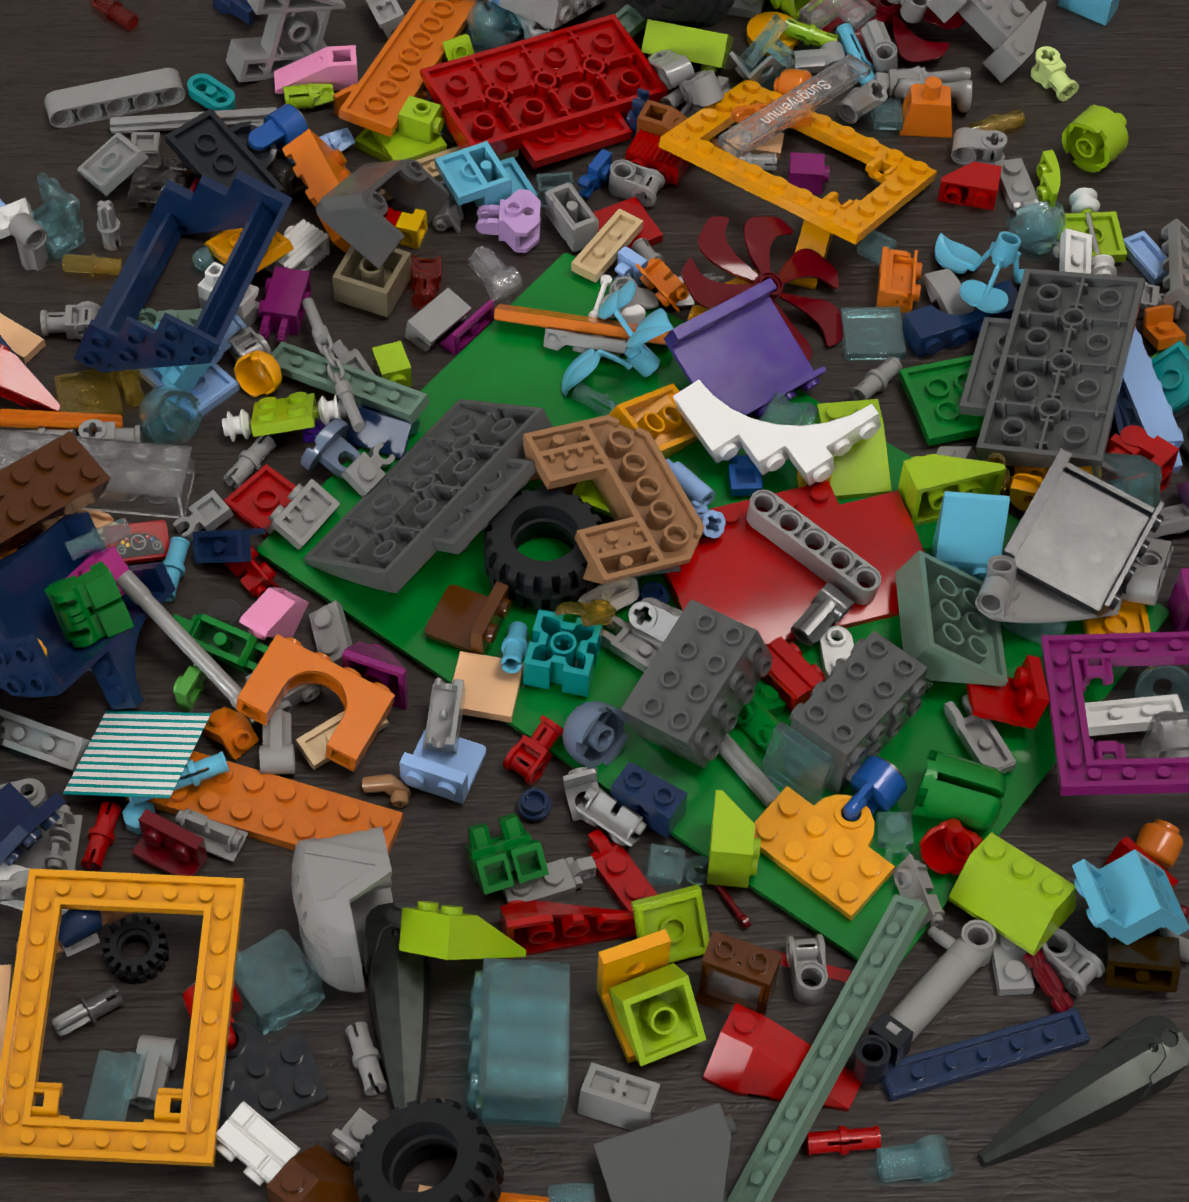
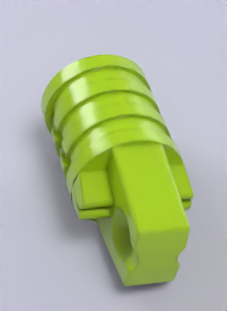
M307 83L283 86L285 104L292 105L298 110L312 109L333 102L334 89L332 84Z

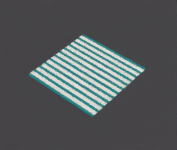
M106 711L63 794L170 798L211 713Z

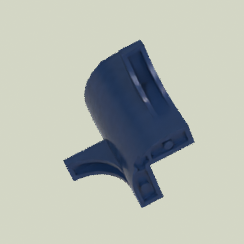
M88 512L64 515L31 543L0 559V688L13 696L45 697L61 695L91 667L112 710L136 708L144 699L136 678L135 650L140 630L149 615L124 594L121 599L126 605L134 627L110 638L107 636L100 638L89 646L76 648L72 645V642L68 643L44 591L49 584L68 577L92 553L106 549ZM163 562L128 566L129 570L140 579L160 604L176 590ZM38 639L41 640L42 643H43V645L46 647V649H47V657H46V655H45V653H44V651H43V649H42V647H41V645H40Z

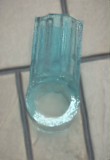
M943 1135L924 1136L917 1139L913 1144L877 1148L876 1166L882 1183L921 1178L924 1182H938L948 1179L954 1174L946 1138Z

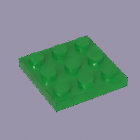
M973 355L900 369L899 379L928 446L980 435L985 416L960 414L959 408Z

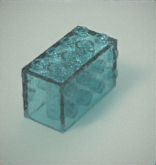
M484 958L481 971H475L474 986L471 988L470 1008H473L472 1019H470L469 1041H472L468 1057L470 1086L467 1088L466 1107L473 1109L478 1119H481L483 1123L545 1127L560 1126L568 1100L570 963Z

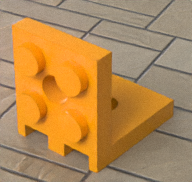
M666 929L598 952L596 990L628 1063L637 1059L618 1022L609 988L669 964L671 940Z

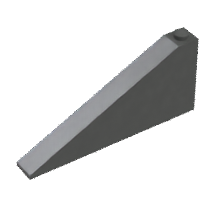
M720 1103L593 1144L611 1202H726L733 1155L732 1136L736 1135L737 1131L731 1113L724 1115Z

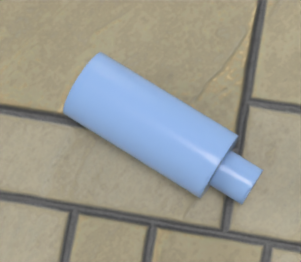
M666 459L690 501H698L701 505L709 506L715 498V491L681 462L673 463Z

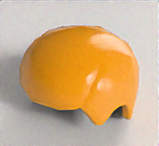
M255 350L245 354L236 361L234 367L236 380L241 388L250 396L269 395L281 385L282 373L280 364L273 355L261 350Z

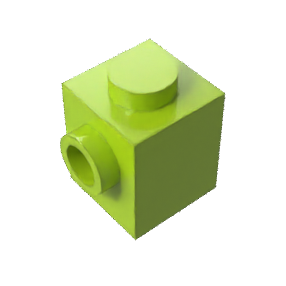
M409 95L398 114L399 135L431 144L435 135H439L443 129L444 118H441V105Z

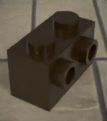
M1107 934L1104 953L1105 986L1177 993L1181 970L1179 938L1145 935L1126 945L1117 938H1111Z

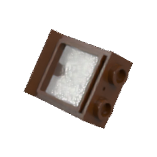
M713 930L701 961L700 985L695 1001L728 1014L731 1013L735 1003H738L766 1016L775 991L782 954Z

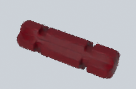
M1041 949L1034 956L1026 952L1023 955V959L1029 968H1033V975L1046 996L1052 998L1051 1004L1056 1012H1064L1073 1007L1074 1001L1068 992L1065 993L1063 991L1064 986L1050 963L1046 964L1044 961L1046 957Z

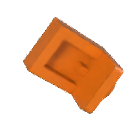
M225 706L210 715L203 730L205 737L223 744L230 758L234 760L241 757L259 741L247 717Z

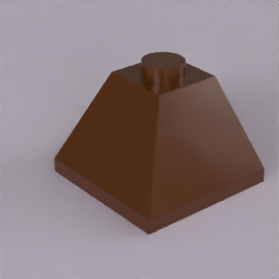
M319 1144L291 1157L266 1185L270 1202H361L357 1195L358 1191L354 1186V1171Z

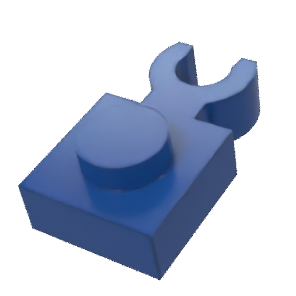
M602 149L589 164L587 174L581 176L578 180L577 185L581 186L578 193L582 198L588 199L594 190L597 191L604 182L609 181L612 164L611 152Z
M747 453L745 456L736 454L733 458L729 459L731 464H728L727 473L731 497L750 496L756 491L763 489L761 472L752 463Z

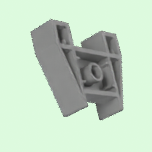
M247 0L256 15L268 14L263 37L231 39L226 63L238 82L261 81L274 77V71L328 47L323 38L331 10L345 9L346 5L343 0Z
M929 0L926 3L944 24L958 12L994 49L983 64L1001 83L1033 53L1047 4L1043 0L1030 12L1020 0Z

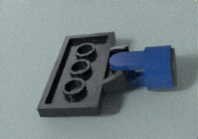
M285 104L266 115L263 120L264 124L259 127L251 125V121L240 122L229 128L216 112L210 108L166 134L165 142L199 180L205 175L230 188L240 170L284 194V188L272 176L269 170L272 169L275 162L277 149L284 153L282 148L309 129V125L303 114L296 107Z

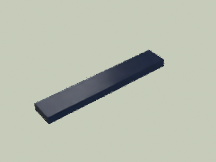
M1073 1008L904 1057L896 1067L889 1063L888 1074L882 1081L889 1101L892 1102L1087 1045L1090 1037L1077 1008Z

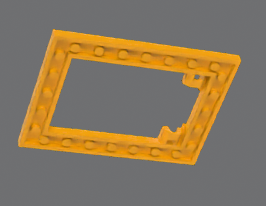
M747 79L726 92L724 98L720 101L705 106L662 135L658 146L855 245L935 180L937 171L928 167L926 163L915 161L897 149H890L880 144L874 138L855 132L852 127L843 126L832 121L827 115L809 110L807 106H805L813 117L812 125L799 127L795 130L867 164L865 171L868 172L869 177L882 183L861 201L849 199L841 205L838 201L839 194L835 191L830 192L821 199L807 189L798 188L788 183L786 179L774 176L764 171L760 166L750 164L738 158L734 153L719 149L708 140L735 122L730 115L737 106L752 105L754 103L790 102L785 100L781 93L770 91L760 86L758 82Z
M29 868L0 1062V1157L214 1167L217 1145L216 1133L219 1127L245 888L244 878ZM63 909L203 915L183 1089L158 1088L154 1120L144 1119V1122L70 1119V1116L60 1115L59 1099L63 1095V1084L38 1082ZM36 1096H44L43 1107L35 1106ZM171 1102H182L181 1113H170Z

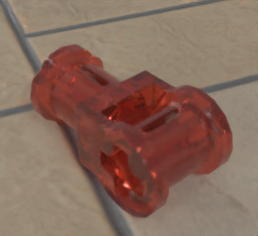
M412 255L411 275L413 291L415 293L412 295L411 303L419 310H422L437 297L436 291L440 290V282H442V256H437L435 259L418 258L417 255Z

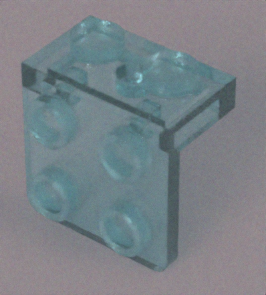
M41 172L37 175L43 206L33 211L32 215L33 219L48 233V238L45 242L46 250L58 260L85 242L83 233L84 223L80 218V204L77 198L72 193L68 194L65 192L55 178H49L44 172Z
M285 929L274 932L237 955L234 982L254 1009L257 1026L264 1035L272 1030H281L289 1024L293 1017L303 1011L309 1012L315 1009L321 1003V1000L325 998L321 977Z

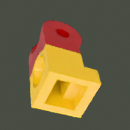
M388 207V211L383 217L405 235L398 245L419 249L428 230L426 211L415 209L413 214L394 211L391 207Z

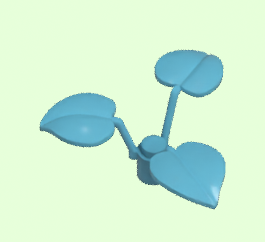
M1000 232L996 242L991 243L990 248L982 257L973 249L950 240L942 233L938 236L935 244L934 254L937 262L943 268H949L952 272L963 274L968 269L975 272L991 255L992 262L996 266L988 285L977 280H967L961 284L959 294L966 303L986 313L1002 312L1008 304L1007 294L1000 289L993 288L1000 268H1006L1013 263L1014 282L1020 285L1025 269H1019L1021 253L1018 249L1021 239L1011 232Z
M633 280L628 281L621 289L612 293L598 311V316L603 320L614 313L630 338L626 343L627 349L625 351L627 359L624 360L601 349L596 352L593 348L586 350L571 362L563 375L561 390L565 397L572 387L577 385L596 368L600 357L617 362L627 370L633 366L643 377L651 375L658 368L661 360L644 343L673 330V326L668 319L667 313L660 308L645 317L638 324L636 332L631 330L622 317L620 308L627 305L635 295L636 283Z

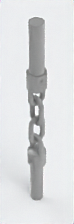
M305 298L302 301V305L312 327V336L319 352L325 355L328 361L327 371L330 379L336 382L335 392L344 405L353 430L361 432L365 429V424L355 402L352 386L349 381L343 379L345 375L343 365L339 359L335 358L332 352L333 341L328 328L323 325L314 300L312 298ZM331 367H338L340 370V374L337 372L333 374Z

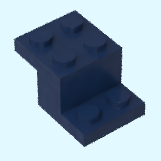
M10 782L0 789V866L6 863L10 867L24 853L21 848L25 847L29 851L43 837L40 830L43 829L46 832L61 818L57 812L66 801L57 792L36 809Z

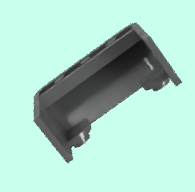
M402 159L363 164L323 196L316 206L318 216L378 269L382 267L405 236L383 217L388 211V205L385 198L378 192L384 189L411 214H413L415 209L426 211L428 225L452 195L416 160Z

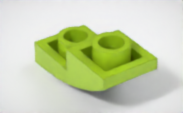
M1053 150L1042 152L1040 163L1036 168L1037 176L1040 180L1036 194L1039 198L1038 201L1043 203L1047 213L1050 209L1055 208L1061 180L1059 164Z

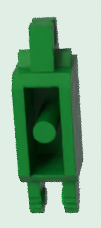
M198 613V616L194 614L191 620L176 614L173 615L174 619L208 654L213 655V659L247 674L253 672L258 664L255 662L259 653L264 655L269 647L262 644L252 634L203 613Z

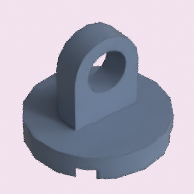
M342 418L332 420L315 437V447L313 449L309 447L305 450L300 465L309 472H312L323 464L333 474L343 478L340 474L347 467L342 466L338 459L346 457L353 462L360 455L352 445L343 439L350 425Z

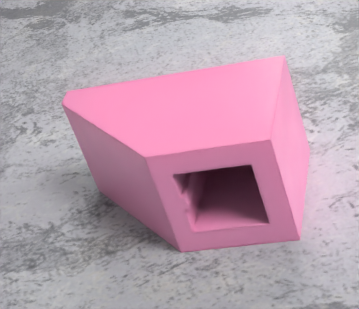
M269 587L241 616L239 622L249 627L248 633L262 640H266L267 637L274 639L276 634L283 637H293L309 602L284 588Z

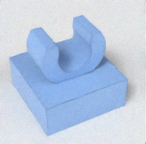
M624 246L618 251L615 271L619 275L614 280L621 276H627L634 279L636 284L640 286L642 282L639 278L643 274L636 267V264L638 263L644 269L647 266L648 260Z

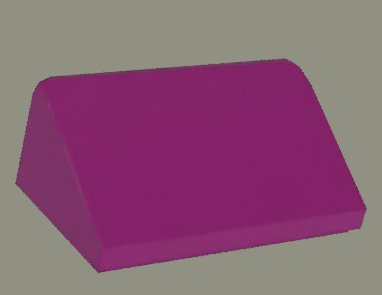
M488 300L447 336L440 345L455 356L459 354L494 321V301Z

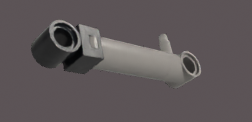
M983 920L967 922L963 926L961 935L957 940L935 926L929 928L927 931L928 936L933 938L936 943L947 951L889 1014L884 1012L869 1028V1034L858 1040L854 1051L852 1071L859 1081L871 1085L883 1081L888 1074L889 1063L896 1067L910 1051L913 1040L977 969L986 966L990 962L996 942V931L990 923ZM865 1058H874L878 1061L872 1062L866 1060Z

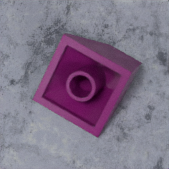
M361 641L344 649L342 653L343 668L350 667L359 672L362 678L372 683L379 682L387 686L391 693L395 694L393 706L407 709L409 702L406 669L390 651L380 645H370Z

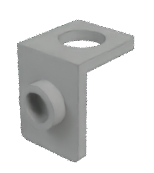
M733 51L729 54L738 65L735 68L737 73L744 80L749 78L758 82L760 86L782 67V64L770 55L751 71ZM772 65L766 73L761 74L767 66Z
M576 768L569 771L568 775L563 776V786L573 821L583 820L580 817L581 813L574 809L576 807V797L582 792H587L591 786L595 789L599 787L596 768Z

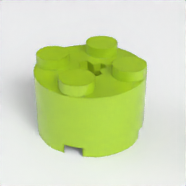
M1091 105L1063 131V148L1066 154L1070 152L1075 158L1073 163L1077 167L1088 172H1098L1107 167L1127 148L1129 139L1125 127L1127 121L1121 113H1114L1102 106Z

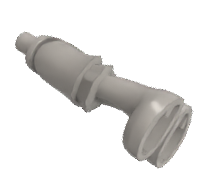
M916 66L908 69H888L887 73H875L874 80L883 81L887 86L888 96H892L894 92L896 98L905 99L911 85L925 84L926 78L930 76L938 77L941 79L942 85H948L951 88V98L955 99L957 110L962 113H968L970 110L972 80H970L971 70L969 67L927 72L925 67L920 68Z

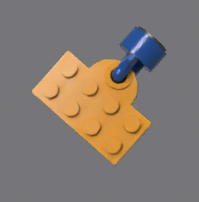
M868 756L857 772L851 776L852 783L850 782V785L856 792L853 796L836 794L825 797L815 805H812L790 787L786 786L754 822V838H761L760 852L850 921L855 918L895 870L893 864L870 848L874 837L875 822L873 814L877 810L888 812L907 791V782L902 773L892 763L879 756Z

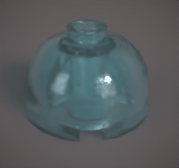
M476 0L467 16V24L472 41L480 47L485 46L490 49L514 42L521 34V31H518L521 28V24L515 14L499 7L494 3L495 0Z
M1048 201L1030 204L1016 210V217L1011 219L1010 215L1007 217L1008 231L1016 234L1021 239L1020 248L1027 251H1035L1036 254H1043L1052 250V246L1060 241L1061 232L1066 227L1065 213L1061 203L1055 202L1056 207H1049Z
M164 385L154 388L143 398L139 407L138 418L142 431L153 442L164 448H175L173 444L183 439L184 443L188 442L197 432L202 421V414L199 412L198 404L200 405L199 400L192 393L179 386Z

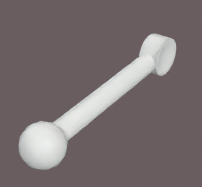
M605 274L601 276V288L594 308L589 312L588 317L600 318L598 311L607 287L612 284V277Z

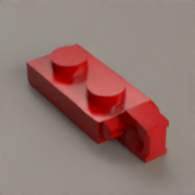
M600 828L587 835L589 837L587 844L593 851L590 856L593 857L597 867L596 873L624 911L633 912L632 901L658 895L622 845L620 846L614 841L610 843Z

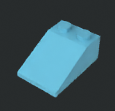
M944 491L931 547V556L984 581L987 575L988 560L995 555L1002 554L1010 496Z

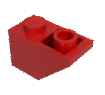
M971 162L943 176L937 201L994 210L1002 166Z

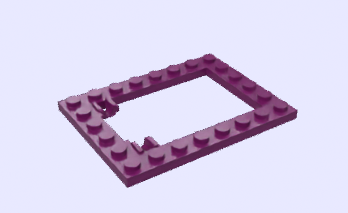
M1189 631L1041 635V651L1045 681L1050 699L1048 704L1061 796L1189 793V757L1127 759L1124 744H1119L1117 741H1098L1094 744V739L1089 737L1083 692H1086V686L1090 685V681L1093 678H1101L1103 685L1113 684L1112 667L1189 665ZM1113 754L1114 759H1103V755Z

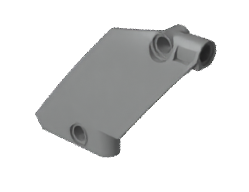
M1146 537L1150 545L1141 559L1135 557L1132 566L1137 569L1128 585L1124 583L1120 585L1118 592L1123 594L1114 611L1107 609L1102 617L1117 615L1123 600L1156 605L1173 553L1172 541ZM995 555L988 560L987 575L977 595L975 604L977 609L991 620L1016 623H1053L1099 618L1016 573L1017 562L1014 558L1007 555Z

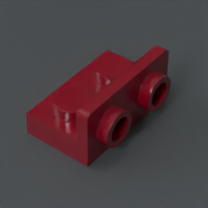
M147 809L138 819L142 838L132 850L134 857L169 875L196 876L208 860L203 838Z

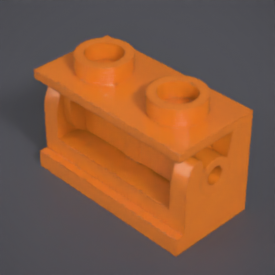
M883 247L879 265L876 310L901 313L912 311L913 302H919L921 285L916 284V280L921 278L922 263L917 262L918 250H915L914 257L911 258V254L907 251Z

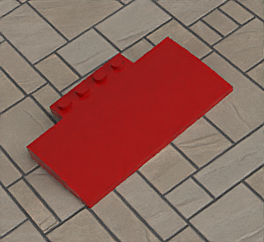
M615 14L420 69V76L433 102L441 105V117L444 118L447 128L461 150L488 141L496 156L520 149L533 169L631 139L633 131L624 120V117H627L629 110L632 109V100L637 98L638 88L649 91V100L660 103L661 98L668 94L669 90Z
M829 481L774 493L875 567L881 575V583L874 600L866 605L854 603L847 614L836 625L833 623L831 626H841L846 629L899 615L895 572L919 550L924 552L898 491L840 505ZM750 499L711 508L710 510L721 512L725 517L724 532L715 539L709 537L700 538L689 563L661 570L676 608L684 611L692 599L758 630L766 646L779 636L788 643L798 641L790 629L811 606L812 600L827 582L749 525L746 513ZM757 508L761 512H768L765 508ZM782 526V528L787 531L793 530L789 526ZM807 545L810 549H819L815 545ZM834 563V564H833L834 567H836V568H838V569H843V568H844V567H843L842 565H840V564H837V563ZM864 582L858 583L860 586L864 588H870V586Z

